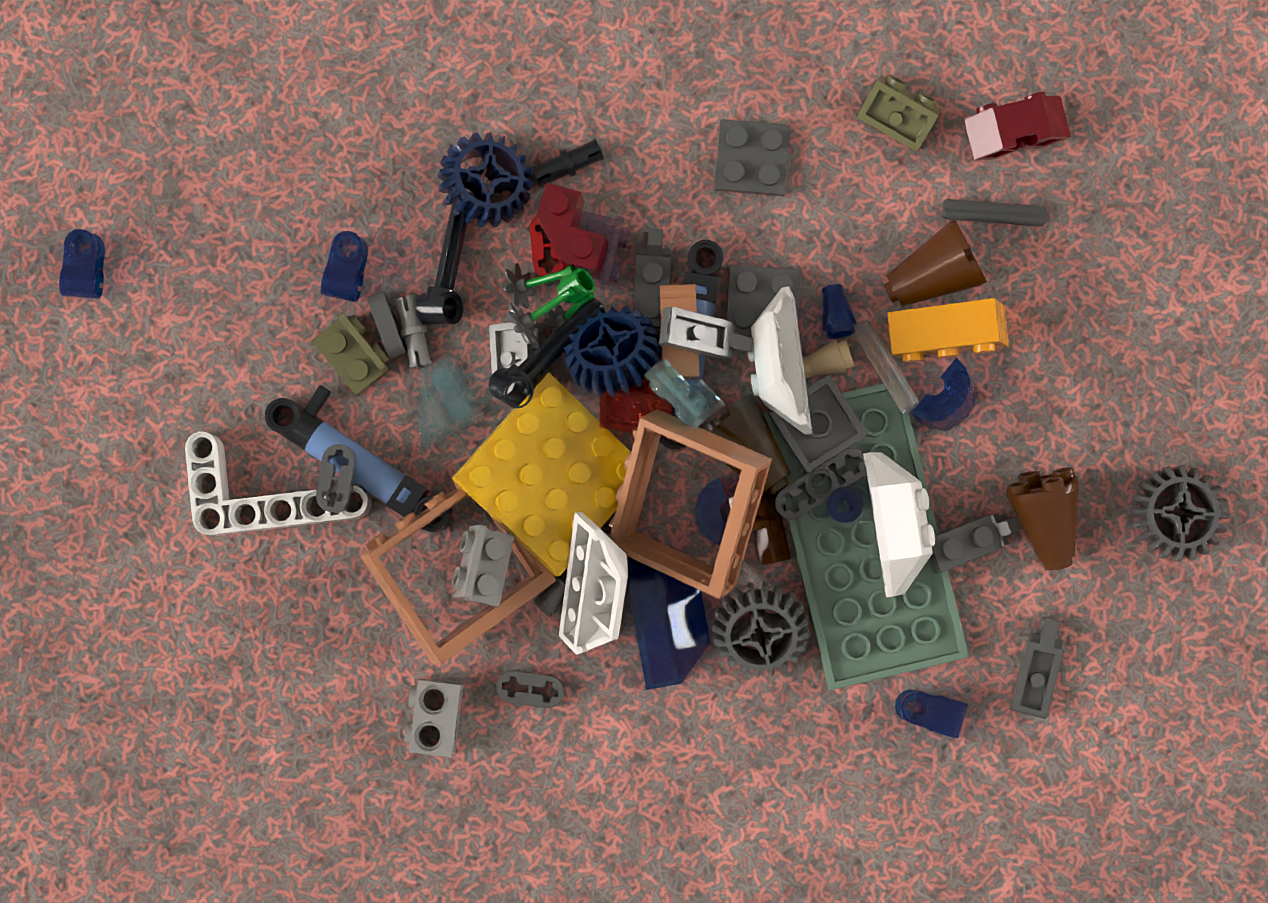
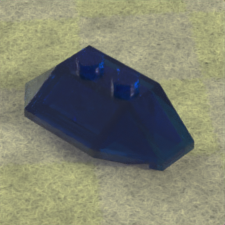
M627 556V586L646 690L682 684L711 643L702 592Z

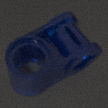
M75 229L66 236L63 264L59 278V288L62 296L100 299L102 296L103 288L99 287L100 283H104L105 244L98 235L84 229ZM86 242L90 243L89 249H84L83 252L79 251L80 245H84Z
M343 231L334 237L328 263L322 277L321 295L355 303L358 302L361 291H358V287L363 285L368 246L356 233ZM352 241L358 249L356 252H350L348 257L342 249L343 246H350Z
M909 689L902 691L897 696L895 710L901 719L911 724L928 728L927 730L959 739L968 706L967 703ZM916 699V703L921 705V709L919 712L913 711L911 715V711L906 709V705L908 702L914 703Z

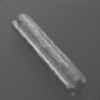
M865 320L854 327V335L900 411L908 413L917 408V396L872 323Z

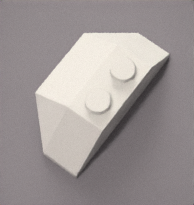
M788 286L780 289L751 327V334L754 340L752 352H748L750 362L755 361L756 374H751V385L754 396L759 395L767 408L774 411L802 433L811 434L812 428L795 298Z
M882 452L864 453L863 457L875 521L886 597L905 594L933 554L932 546L935 544V534L933 527L928 524L926 510L929 509L928 493L926 489H922L921 481Z
M576 512L574 516L559 637L576 655L618 639L628 577L627 554L582 512Z

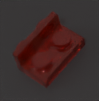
M650 379L642 381L641 388L636 385L629 387L628 394L623 390L617 391L614 398L606 391L599 397V427L633 433V430L638 428L640 418L657 409L671 415L672 399L679 394V386L668 385L667 381L662 379Z

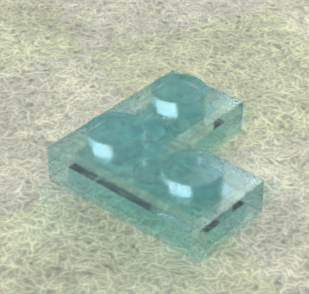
M666 359L654 365L645 374V377L650 381L651 389L659 397L666 398L675 408L677 417L683 423L691 425L694 429L702 425L726 405L702 379L690 385Z

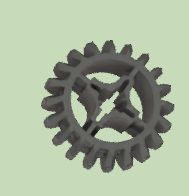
M1185 465L1176 466L1175 472L1170 466L1163 467L1162 476L1157 472L1149 474L1152 484L1146 481L1140 482L1139 487L1146 493L1145 495L1137 493L1132 496V499L1135 502L1141 503V506L1130 508V514H1140V521L1132 522L1131 526L1132 528L1143 527L1144 532L1137 536L1138 541H1145L1150 538L1151 541L1146 549L1149 552H1154L1160 547L1159 558L1167 559L1172 554L1173 561L1180 562L1185 554L1188 560H1195L1197 558V551L1202 555L1210 552L1207 543L1211 545H1218L1220 543L1219 538L1214 532L1225 533L1227 530L1224 525L1219 524V519H1228L1230 515L1227 512H1220L1219 506L1226 505L1228 500L1226 498L1217 499L1215 496L1222 490V487L1216 485L1209 488L1212 476L1204 475L1199 479L1200 472L1198 468H1191L1187 474ZM1174 484V493H1170L1168 504L1154 507L1159 494L1166 487ZM1187 487L1198 494L1204 508L1196 507L1192 503ZM1179 508L1185 511V513H1194V515L1180 518L1179 516H1174V514H1167L1165 511ZM1154 518L1163 519L1168 524L1172 540L1161 533ZM1204 520L1200 532L1193 539L1185 542V534H1189L1192 522Z
M764 581L761 584V589L754 590V585L749 582L747 584V592L745 593L736 587L733 591L734 599L727 596L724 597L722 600L724 608L717 607L715 611L717 620L712 622V631L715 632L713 642L715 646H720L718 654L721 658L728 657L730 668L740 664V672L743 675L751 668L754 669V675L757 678L760 676L761 670H767L768 674L772 677L775 674L774 668L777 666L786 672L788 669L787 660L797 663L799 660L798 652H805L807 646L804 640L810 637L809 628L806 627L809 624L808 615L802 613L804 611L801 601L794 602L795 597L791 591L782 595V587L779 584L770 591L768 590V584ZM763 609L773 610V611H775V612H777V613H776V614H770V613H767V612H766L765 610H763ZM748 611L751 612L746 620L739 622L738 626H733L741 615ZM757 619L760 622V626L763 627L765 640L757 628ZM788 633L781 643L771 648L772 643L776 639L782 638L783 634ZM751 645L756 647L758 650L751 649L746 646Z

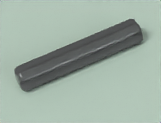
M946 199L942 205V218L1041 227L1047 221V208L1035 205Z

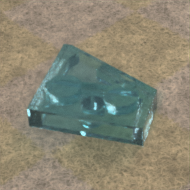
M451 355L419 371L420 445L423 449L484 418Z

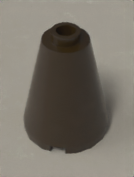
M749 394L726 409V413L719 418L716 416L702 429L771 458L772 462L762 495L769 491L774 496L789 484L786 477L791 472L757 399L752 394ZM723 462L740 476L741 469Z

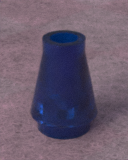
M832 284L822 288V330L827 332L829 339H840L853 335L855 333L854 326L857 324V321L844 294L843 286L841 284Z
M847 486L839 487L829 495L827 509L831 517L836 521L849 523L861 515L863 499L854 488ZM839 499H843L848 503L846 512H841L837 509Z

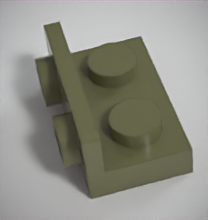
M888 75L887 78L880 76L860 109L857 118L918 152L941 112V109L936 107L938 102L925 93L919 92L918 95H915L906 90L907 84L895 76Z
M341 312L337 316L339 319L314 338L312 342L352 392L359 396L390 371L385 364L390 358L377 342L372 346L367 342L363 335L368 331L355 315L349 319Z

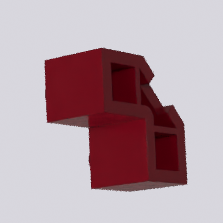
M1037 92L1026 96L1025 100L1001 106H997V103H991L977 108V114L964 119L974 160H993L1022 148H1043L1071 137L1061 96H1046L1045 92Z
M546 183L536 217L564 269L573 265L576 269L583 268L592 277L599 278L608 242L604 235L577 228L585 203L581 192Z

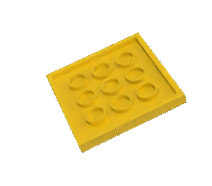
M548 372L535 384L531 401L522 408H514L451 479L511 535H514V538L554 576H560L568 567L575 513L582 512L599 528L606 523L617 510L619 502H617L616 496L620 486L624 483L627 472L624 464L631 451ZM530 394L523 400V402L519 406L524 405L528 401Z

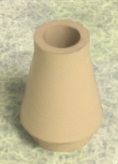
M835 339L802 358L806 379L813 376L847 373L848 368L855 366L847 340L838 342Z

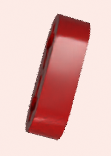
M535 216L530 223L532 262L535 273L540 277L564 270L551 243L544 244L542 233L536 232V228H540L541 225ZM551 249L553 261H559V265L553 267V272L546 273L544 267H539V262L545 261L544 250Z

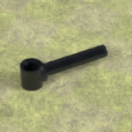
M454 203L451 206L435 286L428 287L427 292L422 293L416 302V314L423 324H457L463 316V301L459 294L453 290L467 228L465 222L467 215L461 212L460 215L454 216L453 211L456 208Z
M596 298L589 300L519 366L512 364L509 368L496 370L489 379L490 393L512 408L526 406L533 397L535 388L533 381L565 352L564 347L571 343L569 335L577 334L579 331L575 325H584L587 322V317L593 318L597 316L598 310L605 313L604 306ZM514 383L513 389L508 393L510 385ZM530 394L528 401L524 405L519 406L523 402V400Z

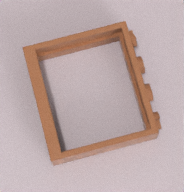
M657 409L641 417L638 428L633 430V437L635 438L633 448L624 464V468L627 470L624 483L617 492L616 500L619 503L616 514L609 524V527L612 528L610 539L628 557L721 599L736 587L772 459ZM661 435L741 469L714 567L636 532Z
M454 482V485L457 489L447 496L441 492L425 503L428 509L418 516L412 512L395 523L398 528L395 532L387 537L384 532L374 537L365 544L369 550L360 555L432 664H443L557 581L553 574L514 538L512 550L530 576L503 594L499 607H485L436 643L379 557L469 496L456 482ZM491 516L502 533L510 534Z

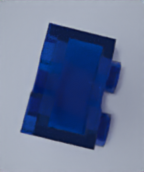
M957 357L941 376L944 381L942 392L937 395L926 394L911 412L917 422L927 428L949 431L964 421L975 405L977 390L973 379Z
M720 477L703 488L697 496L693 508L694 524L700 535L712 545L719 547L727 523L720 515L721 506L727 502Z

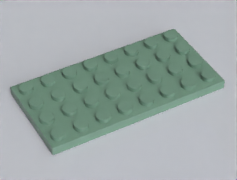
M901 379L842 393L868 433L866 437L847 449L855 448L863 453L882 452L921 481L922 489H926L929 497V509L926 510L928 524L933 527L935 535L939 534ZM772 410L764 411L763 414L791 472L786 477L789 482L787 486L805 476L806 473L769 417L768 413ZM848 455L845 456L846 464L836 471L834 464L828 466L835 473L839 485L845 482L840 478L844 473L852 471L854 474L858 473L857 466L860 464V460L857 457L851 459ZM867 472L862 478L801 517L787 520L828 690L969 658L948 570L936 574L931 558H929L905 594L886 597ZM817 474L811 480V487L817 494H826L831 489V480L825 474ZM804 483L798 485V488L803 492L797 496L790 497L789 494L783 496L785 498V503L783 504L785 511L791 509L794 513H797L799 511L797 504L807 498L809 505L815 502L806 493Z

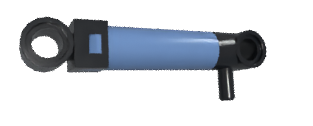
M700 240L690 248L687 258V266L690 272L685 271L683 285L696 284L697 313L713 317L720 277L715 276L720 272L723 263V252L721 247L711 240ZM701 252H708L714 257L715 263L709 268H702L696 263L695 257ZM699 354V380L666 381L662 406L635 401L632 406V415L643 417L658 409L694 425L706 356ZM663 435L660 436L659 444L665 450L679 452L687 447L679 442L672 443Z
M322 385L319 386L305 408L287 398L275 399L267 406L265 410L267 426L319 461H322L325 450L334 444H342L354 451L357 457L354 484L401 516L405 517L412 512L418 516L427 509L425 503L434 497L427 496L430 490L316 416L331 394V391ZM291 408L294 413L292 422L287 426H281L278 422L279 412L282 409ZM339 451L338 456H331L330 463L336 465V472L340 474L341 466L348 465L349 459L343 457V451ZM451 508L442 514V518L438 523L434 525L427 524L421 529L428 532L445 530L452 520Z

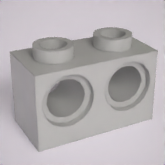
M421 678L418 680L417 686H411L409 707H414L413 722L407 721L404 734V743H410V753L451 758L455 755L464 683ZM431 689H437L443 693L445 702L442 708L434 709L428 705L426 696ZM432 725L439 730L440 740L437 744L431 745L423 740L422 730L425 726Z

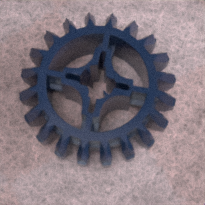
M478 132L473 133L470 140L465 136L461 137L457 145L453 144L448 148V156H443L440 161L443 169L439 170L437 178L444 182L438 187L439 192L449 194L444 200V205L454 203L456 205L453 211L454 216L460 215L461 212L467 215L465 217L466 224L471 223L474 218H477L480 228L484 227L488 220L493 227L499 226L501 219L505 223H509L514 218L513 214L519 215L524 209L523 204L530 200L531 196L527 191H530L533 187V181L527 179V177L532 173V168L522 166L526 161V155H515L517 144L511 145L510 148L504 145L506 142L505 136L500 137L497 142L493 140L491 132L486 133L483 140ZM481 157V161L477 166H469L468 169L460 168L462 162L470 158ZM483 172H484V177H486V178L488 179L486 182H488V181L491 182L490 185L488 186V188H487V183L483 182L484 178H483V179L480 178V176L482 175ZM466 189L470 190L475 196V198L472 195H470ZM510 191L508 199L498 203H490L494 193Z
M612 306L607 313L598 310L597 316L593 318L587 317V322L584 325H575L579 331L577 334L569 335L571 343L564 347L566 367L569 373H571L574 382L578 386L581 385L587 393L594 391L599 397L606 391L613 398L619 390H623L628 394L629 387L633 385L641 388V379L652 378V369L659 367L658 357L662 355V348L659 344L660 336L658 331L655 330L652 321L648 317H644L639 310L631 312L627 306L620 312Z

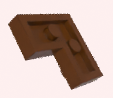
M769 491L761 496L752 528L756 538L755 549L760 557L761 565L791 559L783 520L776 512L774 506L777 494L772 496ZM734 497L728 498L730 509Z

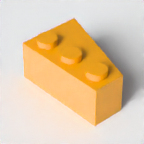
M995 298L887 312L892 355L902 357L903 363L923 361L924 355L938 354V358H951L960 356L959 352L974 351V354L994 352L995 348L1009 347L1005 308Z

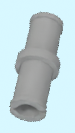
M408 295L406 299L400 297L395 300L402 330L399 331L400 338L405 340L410 369L421 368V365H424V367L432 365L425 337L428 334L427 325H423L416 314L417 295Z

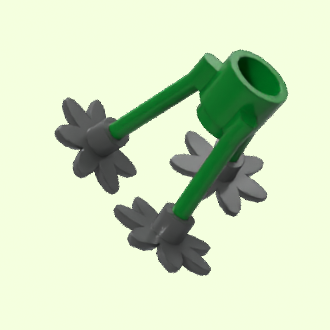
M518 263L513 266L512 271L509 269L504 271L505 278L509 284L504 286L503 290L506 293H512L507 317L516 324L514 326L515 332L521 333L523 340L527 344L538 342V339L532 332L534 329L533 325L536 324L538 318L545 314L547 319L542 321V325L547 328H554V333L578 309L594 298V280L583 268L576 269L573 265H570L562 271L530 279L531 275L528 272L522 275ZM560 280V284L557 286L558 296L532 313L527 312L524 314L522 309L517 311L515 307L519 303L524 308H529L527 296H534L532 287ZM562 302L574 303L568 311H563L560 305Z

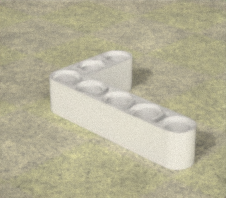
M207 432L193 433L186 442L185 453L192 521L194 527L202 534L219 536L354 520L365 517L372 508L370 494L357 486H353L352 493H359L363 500L362 506L357 512L352 513L346 508L339 513L325 511L319 517L314 516L311 512V503L316 498L317 490L230 500L223 442L219 437ZM209 439L213 446L212 452L208 457L201 458L198 453V446L203 440ZM212 474L216 479V487L211 493L206 494L202 490V481L207 475ZM335 487L332 492L325 493V499L330 500V506L334 507L336 501H342L343 494L338 493L337 487ZM287 501L291 506V514L289 518L281 521L276 516V507L279 503ZM250 505L255 509L256 516L251 524L245 525L241 521L240 514L244 507ZM211 510H216L220 516V522L214 529L208 528L205 523V517Z

